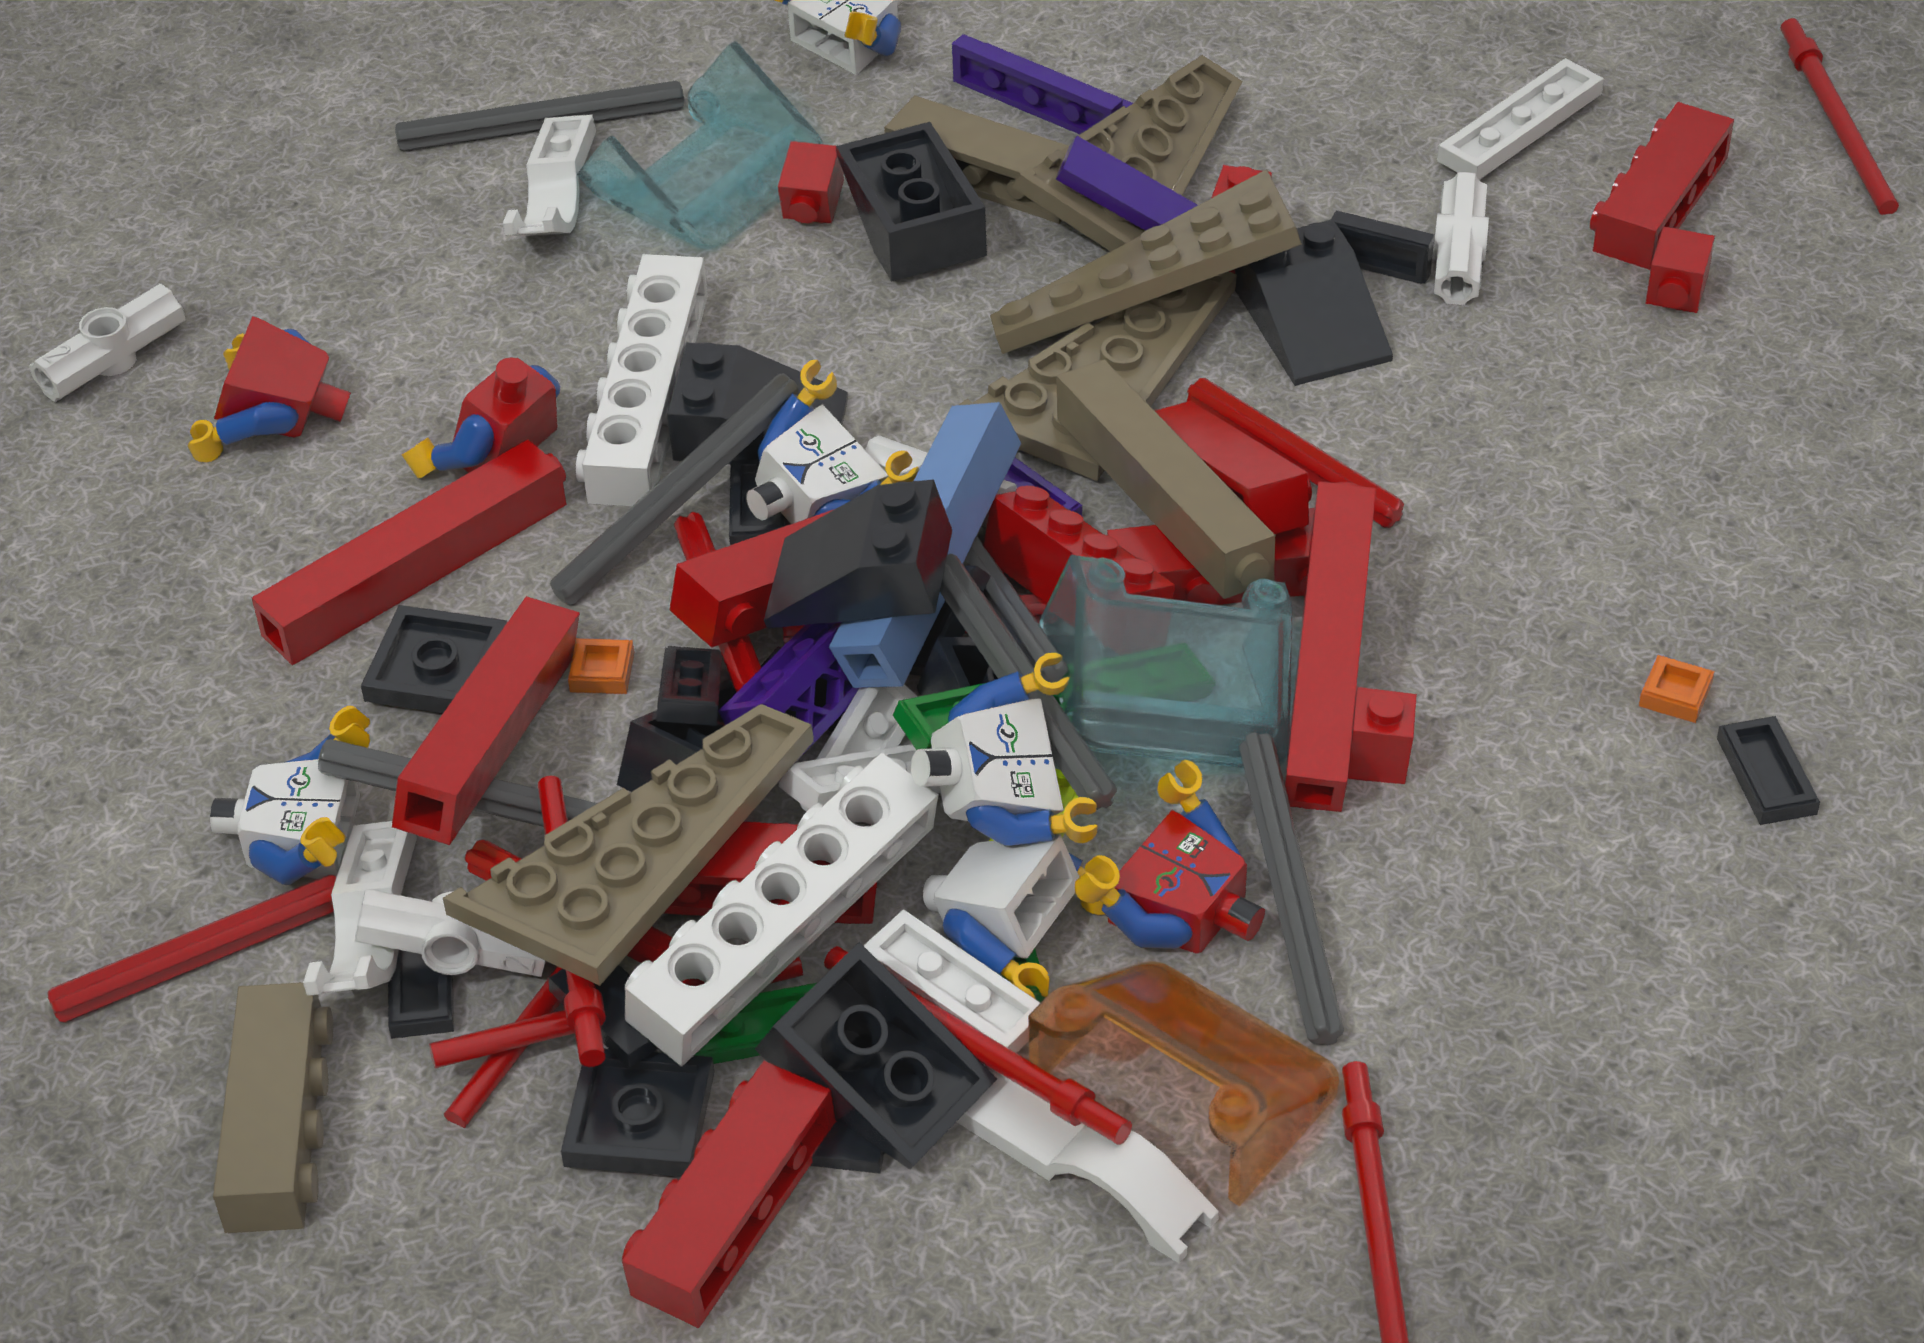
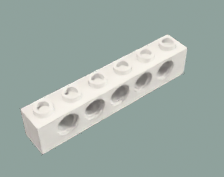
M642 254L637 275L631 274L629 276L627 284L628 307L620 308L617 320L618 341L617 343L611 342L608 348L607 368L609 373L607 378L601 377L599 379L597 388L598 411L597 413L589 414L586 432L587 449H580L576 460V478L578 482L585 483L588 504L633 506L659 482L670 441L667 416L686 342L696 343L708 297L704 257Z
M883 752L865 768L861 765L853 768L842 781L836 795L825 805L821 803L813 805L800 820L797 830L783 843L776 841L768 846L759 857L755 869L740 883L737 880L728 883L717 895L710 911L698 922L690 920L682 925L673 936L669 948L654 962L650 960L644 961L632 972L625 984V1021L682 1067L933 829L938 794L928 786L920 787L916 785L912 774ZM865 822L872 826L863 827L855 825L854 823ZM824 860L831 864L817 865L812 863V861ZM783 899L790 903L777 905L769 902V900ZM732 938H739L747 941L748 943L743 945H733L726 942V940ZM695 978L704 981L705 984L689 986L681 981Z

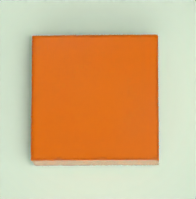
M576 638L568 677L570 692L627 694L635 653L633 640Z
M1658 655L1641 692L1639 706L1696 723L1712 686L1715 671Z

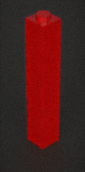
M527 439L251 597L261 636L292 666L566 506L563 482L566 481V473L562 464L553 454H545Z
M1318 481L1284 779L1290 807L1342 812L1348 780L1376 488L1357 486L1349 482L1328 483Z
M527 596L524 598L399 775L392 828L447 845L452 843L571 663L580 612Z

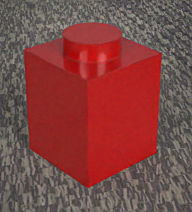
M790 142L778 183L783 219H793L800 223L821 222L832 224L844 183V173L836 154L835 145Z
M1663 226L1651 264L1645 304L1698 313L1709 275L1715 236Z
M1357 687L1348 779L1405 784L1414 739L1417 694Z

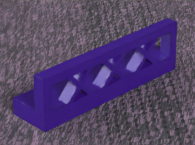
M962 34L952 43L953 82L1079 135L1124 106L1126 108L1133 104L1130 101L965 34Z
M841 622L804 625L718 711L724 724H729L760 704L785 713L787 709L795 711L797 719L812 724L814 742L807 748L808 750L848 708L859 688L852 687L829 648ZM818 678L827 680L826 704L822 708L814 705L815 683Z

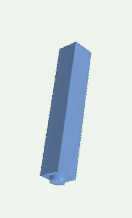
M1000 402L951 406L914 481L934 479L953 530L948 554L956 555L962 564L1021 445V441ZM939 593L936 612L932 614L841 622L829 648L853 688L901 687L904 685L945 601L941 593Z

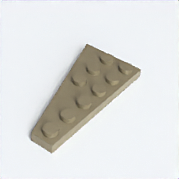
M1201 55L1170 75L1165 83L1153 91L1151 89L1147 90L1133 104L1126 108L1124 106L1078 136L1176 193L1183 195L1243 81L1204 55ZM1070 145L1061 151L1059 149L1055 150L1035 168L1029 167L1020 173L1011 186L1109 251L1115 250L1145 232L1142 228L1056 180Z
M1266 169L1170 221L1146 230L1141 236L1024 298L1007 303L999 311L991 314L990 318L1001 352L1004 354L1302 244L1296 226Z
M1228 271L1108 315L1107 318L1094 326L1086 323L1029 359L1028 368L1009 380L1002 376L988 386V393L973 403L966 399L958 405L1000 402L1021 441L1018 450L1098 481L1105 470L1058 421L1056 375L1105 359L1151 407L1235 291L1237 274Z
M763 704L758 705L702 739L703 749L677 765L668 760L651 771L652 780L629 793L625 788H622L544 836V846L520 861L515 862L509 857L490 869L492 878L469 892L460 887L443 897L446 915L597 985H601L814 742L812 724Z

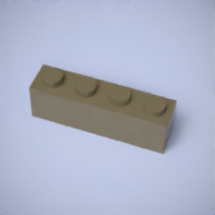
M915 95L884 127L885 133L931 122L978 197L1058 224L1062 222L1060 218L1011 186L1020 173L1029 167L1035 168L1049 154L1057 149L1061 151L1068 145Z
M303 982L238 986L213 1199L225 1233L304 1229L307 1203H316L318 1199V1171L316 1164L311 1163L312 1149H321L323 1146V1117L321 1110L316 1109L317 1096H326L328 1093V1066L326 1058L321 1057L322 1045L332 1044L333 1016L329 1006L321 1007L318 995L307 996Z

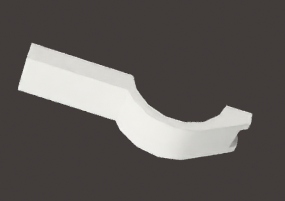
M593 115L545 118L526 164L528 206L524 222L522 221L518 210H508L502 223L505 235L523 237L571 233L574 229L579 211V176L596 134Z
M392 821L354 825L352 827L331 893L335 915L336 938L334 959L329 973L322 961L309 963L303 981L307 996L337 991L370 989L391 980L396 970L399 950L355 942L354 940L365 889L401 896L417 841L415 834L392 828Z
M983 1064L997 1080L957 1121L966 1129L1048 1181L1056 1174L1066 1173L1092 1181L1109 1192L1131 1213L1144 1231L1150 1246L1179 1264L1187 1256V1246L1180 1238L1196 1220L1211 1228L1219 1219V1211L1161 1150L1140 1134L1131 1130L1126 1141L1117 1145L1082 1123L1078 1126H1073L1054 1115L1050 1111L1049 1103Z

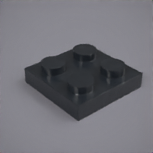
M398 605L361 684L364 702L444 713L505 627L507 620Z
M604 1048L605 1060L603 1063L594 1067L581 1066L561 1148L563 1166L568 1168L681 1177L693 1161L695 1149L701 1139L715 1073L713 1057L694 1055L681 1067L666 1053L653 1052L631 1068H628L609 1049Z

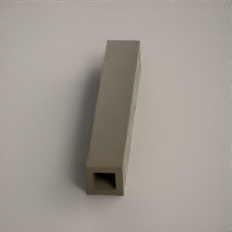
M1105 359L1056 375L1058 421L1224 599L1274 581V533Z

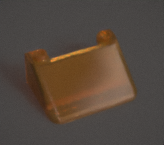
M1140 962L1057 988L1028 1015L1029 1061L1049 1073L1103 1018H1106L1220 1087L1210 1103L1208 1122L1213 1135L1230 1147L1228 1200L1238 1206L1247 1199L1331 1104L1339 1089L1338 1071L1328 1059L1161 962Z

